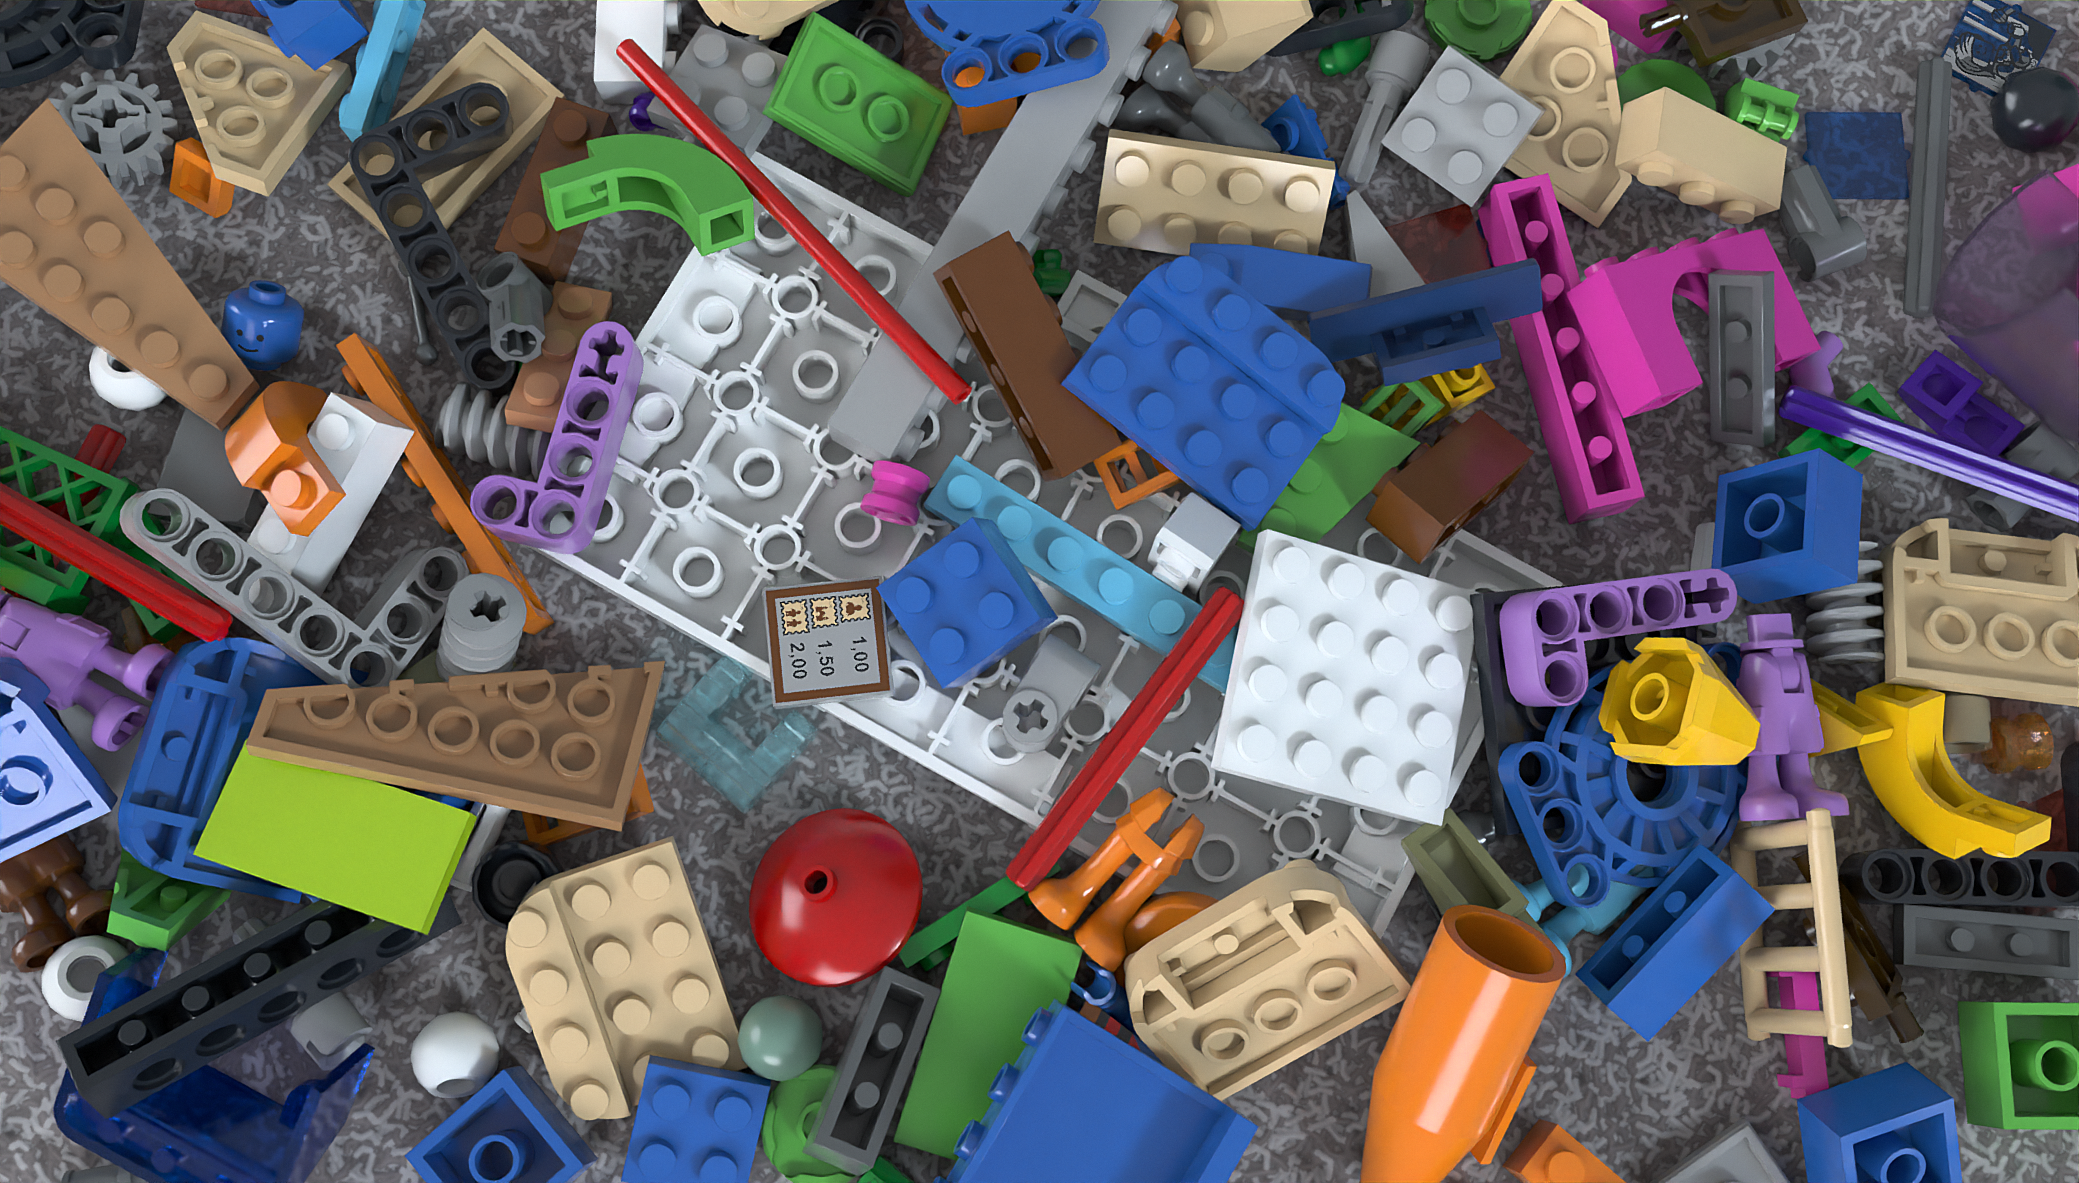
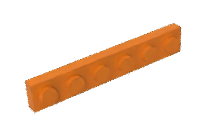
M356 333L338 343L336 347L347 363L341 368V371L352 388L361 396L367 394L374 405L415 431L404 450L406 457L400 460L401 465L410 479L419 488L426 486L436 503L430 509L441 527L450 535L456 532L467 549L461 553V556L466 560L469 571L472 574L488 573L498 575L515 585L523 595L527 608L525 625L522 631L536 635L555 623L502 540L491 533L473 515L470 507L471 492L443 449H437L434 443V435L378 348Z

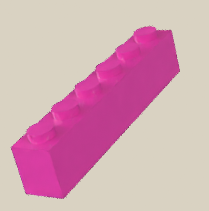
M1546 173L1495 184L1478 209V215L1493 266L1498 267L1530 258L1536 259L1540 266L1542 310L1512 318L1509 321L1568 523L1570 525L1623 513L1644 498L1645 494L1619 408L1566 294L1580 284L1581 280L1549 174Z

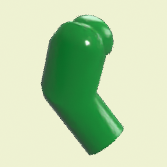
M1361 3L1356 4L1358 14L1363 13ZM1342 7L1338 10L1339 19L1346 13V9ZM1370 36L1349 41H1339L1334 43L1333 46L1322 48L1318 54V62L1323 74L1333 77L1340 72L1343 75L1353 72L1370 53Z
M1037 249L1032 257L1034 263L1033 276L1043 295L1047 294L1050 297L1062 295L1068 288L1071 279L1069 270L1061 269L1062 253L1058 249Z

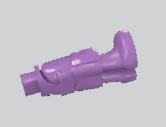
M0 590V658L10 657L19 660L25 665L28 672L39 678L51 690L44 701L46 704L59 711L78 704L94 716L91 738L97 746L114 752L129 743L146 724L150 708L92 681L91 672L97 669L122 682L130 691L153 701L162 673L175 656V653L160 644L147 645L136 654L114 648L112 633L106 628L86 620L82 616L70 613L60 614L31 601L13 597L8 592Z
M1791 614L1746 616L1749 642L1740 644L1742 662L1736 687L1752 708L1761 725L1755 749L1746 756L1749 757L1748 781L1746 791L1739 802L1740 821L1805 818L1806 812L1815 808H1826L1830 810L1831 816L1849 815V805L1845 795L1819 787L1811 774L1808 753L1820 752L1821 748H1824V739L1819 720L1820 713L1817 704H1814L1805 655L1801 652H1793V649L1804 646L1803 639L1793 638ZM1776 755H1779V774L1776 767Z

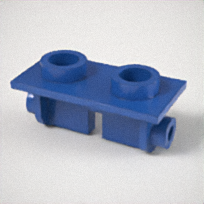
M1297 94L1291 96L1260 124L1271 132L1270 134L1280 145L1282 151H1288L1294 156L1335 161L1333 157L1326 158L1324 151L1329 147L1316 121L1317 115L1315 110L1307 109L1306 104L1300 102ZM1336 162V172L1328 204L1329 210H1335L1344 206L1347 192L1350 190L1348 182L1339 177V169Z

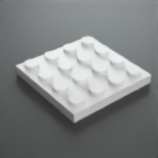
M1269 529L1258 533L1211 769L1422 825L1430 823L1442 826L1474 645L1473 609L1470 595L1479 594V592Z

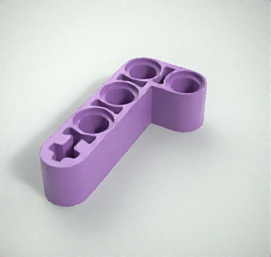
M603 321L594 324L584 333L538 482L534 483L506 475H492L484 478L475 486L470 498L472 513L495 536L503 540L559 554H574L582 551L590 544L596 531L644 367L641 351L624 326L616 322ZM617 348H620L623 353L621 356L614 355L616 353ZM603 356H611L607 366L602 360ZM608 377L610 378V380L612 381V383H613L614 385H611L610 383L607 382ZM599 400L609 402L607 412L600 419L594 421L583 419L584 411L591 403ZM581 455L592 457V464L585 474L578 477H568L566 475L567 467L575 457ZM509 496L516 497L517 503L514 512L507 518L494 520L493 509L495 505L503 498ZM565 510L574 511L575 520L570 529L561 534L550 533V523L554 516Z
M1709 568L1513 595L1503 604L1499 622L1510 692L1518 702L1525 706H1569L1577 703L1584 696L1588 687V669L1584 641L1720 622L1727 619L1733 613L1736 606L1737 591L1735 584L1727 573L1720 569ZM1692 592L1693 603L1685 605L1684 593ZM1643 597L1646 601V611L1643 607ZM1591 602L1595 610L1594 620L1592 619L1590 614ZM1537 609L1540 610L1542 615L1541 628L1538 627L1536 621ZM1546 669H1548L1551 677L1549 689H1547L1544 681Z

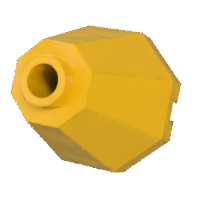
M1644 638L1634 648V650L1641 652V654L1632 663L1621 660L1610 671L1598 719L1603 730L1614 736L1616 743L1610 742L1615 755L1631 762L1661 765H1737L1755 749L1761 725L1750 705L1700 645L1685 638Z

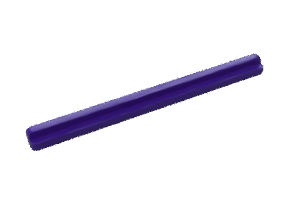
M1797 385L1790 386L1781 399L1778 413L1783 418L2079 522V485Z

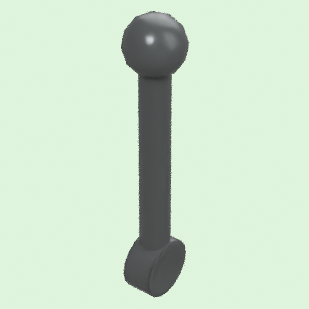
M400 259L398 268L408 281L419 343L415 350V358L420 364L429 366L437 360L438 352L430 344L422 296Z

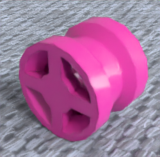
M882 460L875 461L871 470L874 484L871 492L863 495L860 508L864 512L884 521L904 526L917 525L920 511L916 505L919 496L927 492L930 478L919 470L903 464Z

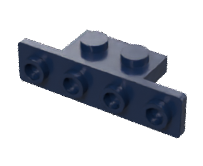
M1530 258L1313 312L1306 317L1310 342L1323 352L1331 363L1372 353L1385 387L1398 383H1410L1423 377L1456 369L1471 368L1480 363L1501 359L1500 340L1492 323L1542 310L1540 266L1536 259Z

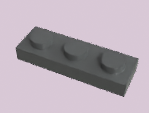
M1720 269L1708 274L1710 441L1764 447L1775 441L1774 271Z
M1907 904L1893 905V962L1895 965L2079 980V920Z

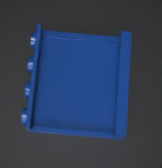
M1054 998L1048 1010L1039 1007L1027 1023L1021 1040L1027 1043L1015 1065L1013 1066L1008 1062L1005 1063L994 1078L987 1094L993 1102L981 1122L972 1119L961 1133L953 1152L959 1158L947 1179L938 1176L932 1183H1227L1259 1126L1244 1114Z

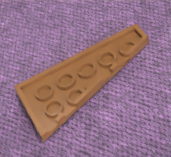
M47 98L0 146V280L222 432L257 392L260 386Z
M665 661L644 662V667L615 670H611V665L588 666L587 672L550 674L547 669L448 676L449 682L414 684V679L389 680V686L350 689L347 684L267 689L246 742V747L249 755L622 832L664 675Z

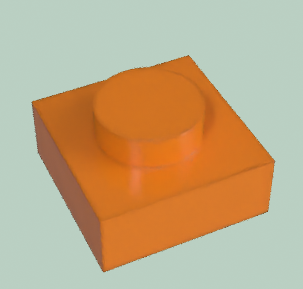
M192 137L176 143L169 192L214 218L227 214L232 207L235 185L215 177L203 143Z

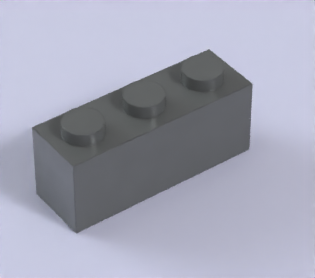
M884 966L871 980L802 1153L857 1176L873 1168L940 995V989L887 966Z

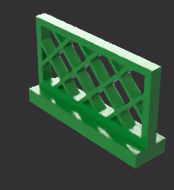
M0 426V446L9 443L14 465L0 470V483L5 484L18 479L21 494L45 508L65 500L71 523L108 543L119 524L120 510L125 501L136 494L138 488ZM27 452L36 456L28 459ZM56 464L62 486L37 496L32 473ZM74 473H76V474H78V475H80V476H82V477H84V478H81V479H79V480H76ZM100 486L113 490L101 512L85 518L80 494ZM0 524V585L58 612L82 616L91 599L80 594L90 575L73 565H70L66 574L56 570L52 554L29 540L8 548L3 527ZM35 553L37 561L27 556Z

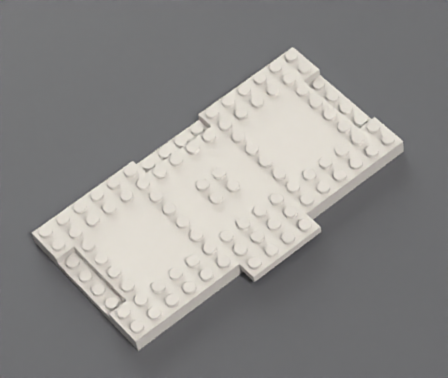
M755 151L750 160L897 310L934 249V246ZM753 197L755 239L703 257L696 246H694L635 340L644 360L643 373L596 531L590 544L582 551L574 554H559L531 546L527 547L771 682L762 589L882 576L883 582L956 529V527L925 509L924 506L927 497L955 455L1154 576L1152 571L1155 567L1149 564L1147 559L1155 537L1190 492H1193L1215 508L1217 507L1183 481L1118 511L1093 461L1064 478L1045 482L975 353L968 364L959 361L955 368V371L972 387L971 393L964 401L957 405H954L948 398L938 413L930 410L919 428L925 431V434L917 452L909 462L902 459L899 464L919 470L930 478L927 492L919 496L916 505L920 511L917 525H899L864 512L860 505L863 495L872 490L874 480L871 476V470L874 463L833 441L827 423L880 338L883 330ZM1079 270L1076 271L1057 306L1063 320V324L1060 327L1071 348H1077L1083 355L1127 296ZM597 401L586 421H594L604 416L608 410L609 402ZM1116 431L1121 442L1129 439L1121 431ZM1144 449L1136 452L1149 480L1158 476L1159 474L1149 453ZM589 455L575 457L569 463L566 475L568 477H578L585 474L592 464V457ZM1125 458L1116 461V467L1127 489L1130 490L1138 486ZM1372 492L1363 498L1317 543L1479 593L1562 586L1563 584L1463 529L1419 565L1365 520L1378 499ZM565 510L554 516L550 523V533L561 534L570 529L575 520L574 511ZM1240 526L1236 536L1198 592L1194 594L1184 588L1181 592L1183 595L1204 607L1216 589L1222 586L1230 589L1241 599L1245 600L1254 555L1235 545L1244 529ZM1028 573L1058 619L966 685L942 689L885 602L895 696L812 706L834 715L1027 823L1034 830L1165 658ZM1240 618V619L1238 620V622L1235 624V627H1237L1238 629H1239V625H1240V620H1241V618ZM1050 634H1053L1101 664L1102 668L1081 703L1074 711H1071L1053 741L1044 750L1037 753H1022L1015 750L1007 742L1003 734V710L1007 701L1023 679V675L1044 640ZM1475 640L1445 809L1449 807L1485 736ZM1195 677L1067 847L1084 858L1089 859L1117 826L1115 820L1130 812V803L1150 791L1162 787L1175 798L1163 811L1161 819L1156 824L1153 823L1145 832L1148 837L1162 847L1170 838L1169 835L1172 831L1181 826L1193 813L1205 825V829L1192 859L1183 860L1177 876L1170 875L1151 895L1156 896L1174 891H1190L1204 894L1220 901L1270 872L1283 869L1287 863L1293 860L1308 859L1315 863L1317 869L1335 876L1344 884L1350 902L1381 939L1415 873L1413 865L1401 846V840L1421 827L1422 824L1211 769L1225 694L1200 678ZM1033 710L1028 717L1020 714L1017 715L1020 718V732L1027 733L1032 727L1043 730L1040 726L1041 714ZM1133 853L1114 874L1125 880L1142 860Z

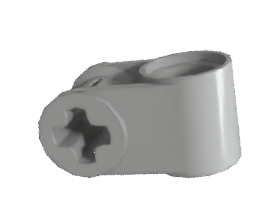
M1050 634L1032 658L1023 675V679L1007 701L1003 710V734L1007 742L1015 750L1022 753H1037L1044 750L1053 741L1071 711H1074L1081 703L1098 676L1102 665L1055 635ZM1033 710L1041 714L1040 726L1043 730L1032 727L1027 733L1019 731L1020 718L1017 716L1018 714L1028 717Z

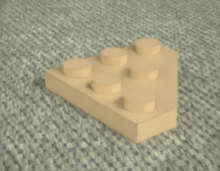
M1552 0L1500 76V78L1546 109L1505 167L1522 179L1548 173L1557 202L1599 228L1632 182V175L1615 167L1622 112L1607 20L1576 0Z
M197 10L166 47L215 177L268 197L353 80L349 64L332 59L314 71L296 54L291 58L285 56L270 36Z

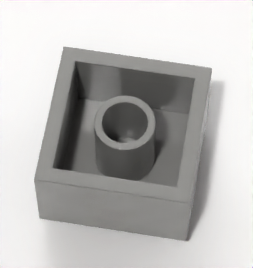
M1448 45L1380 143L1470 207H1473L1479 203L1546 109L1458 47Z

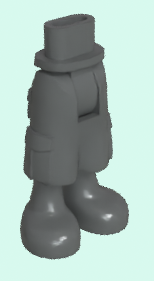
M1172 39L1165 42L1150 59L1142 74V79L1147 83L1130 95L1120 108L1114 121L1115 125L1122 131L1138 133L1148 126H1156L1169 132L1177 139L1292 155L1288 151H1282L1280 145L1270 134L1271 132L1249 116L1250 112L1245 105L1239 102L1224 87L1217 84L1208 89L1191 70L1188 54L1184 47ZM1165 91L1174 93L1193 107L1190 113L1191 117L1179 108Z

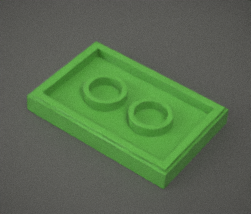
M813 11L806 16L762 114L894 192L910 197L916 190L954 101L947 93Z

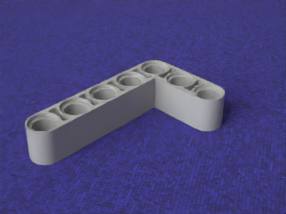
M157 488L134 494L125 501L120 510L119 522L123 533L133 543L327 684H347L350 689L389 686V680H396L445 615L449 593L457 582L469 575L466 560L459 552L451 548L432 547L410 551L402 558L352 622L183 494L173 489ZM151 500L164 504L171 515V524L168 530L160 536L149 532L142 521V511ZM205 540L215 542L223 553V563L220 569L211 575L204 572L198 566L196 560V551ZM430 559L436 560L442 570L441 582L435 589L427 585L423 576L424 567ZM260 578L266 580L272 586L274 592V600L271 606L264 612L257 611L249 600V590L252 584ZM395 605H399L407 616V625L399 636L393 635L387 625V616ZM314 616L322 624L323 637L318 645L310 649L301 640L300 628L308 617ZM362 652L370 660L371 672L363 683L357 684L351 677L350 664L353 658Z

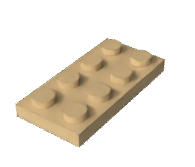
M484 27L390 120L392 121L463 87L478 82L490 83L498 87L506 96L514 122L513 133L509 140L502 146L421 184L446 230L541 134L556 96L566 99L562 92ZM480 107L473 112L470 121L479 126L492 125L499 118L500 112L493 107ZM428 131L422 135L418 146L429 151L440 149L446 143L448 135L442 131ZM383 154L374 156L366 165V172L376 176L386 174L392 169L395 158ZM348 162L327 185L338 197L390 240L355 176L350 162ZM416 205L402 206L395 213L393 223L400 227L413 226L421 219L423 209Z
M1110 129L1093 243L1189 256L1191 243L1252 245L1318 256L1336 172L1335 161Z

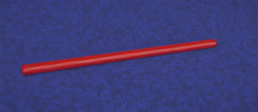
M626 39L621 42L617 47L616 55L712 154L716 155L736 172L751 195L954 405L964 401L971 393L972 387L633 39Z

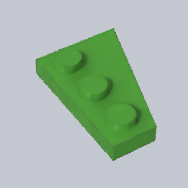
M1341 402L1339 416L1331 432L1321 437L1258 526L1249 532L1243 529L1235 545L1254 555L1258 533L1267 529L1317 544L1363 498L1372 492L1377 482L1389 469L1394 466L1397 467L1421 443Z

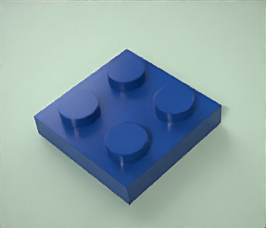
M650 1055L621 1182L748 1183L771 1087V1079Z

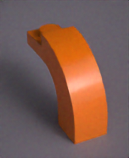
M278 381L270 384L228 430L225 437V450L229 463L241 485L260 490L291 534L308 537L347 494L317 454L307 435L328 396L322 389L292 381Z

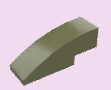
M1450 807L1444 811L1442 826L1425 823L1401 840V846L1443 915L1449 908L1457 905L1483 906L1501 911L1527 923L1550 940L1526 911L1529 904L1526 897Z

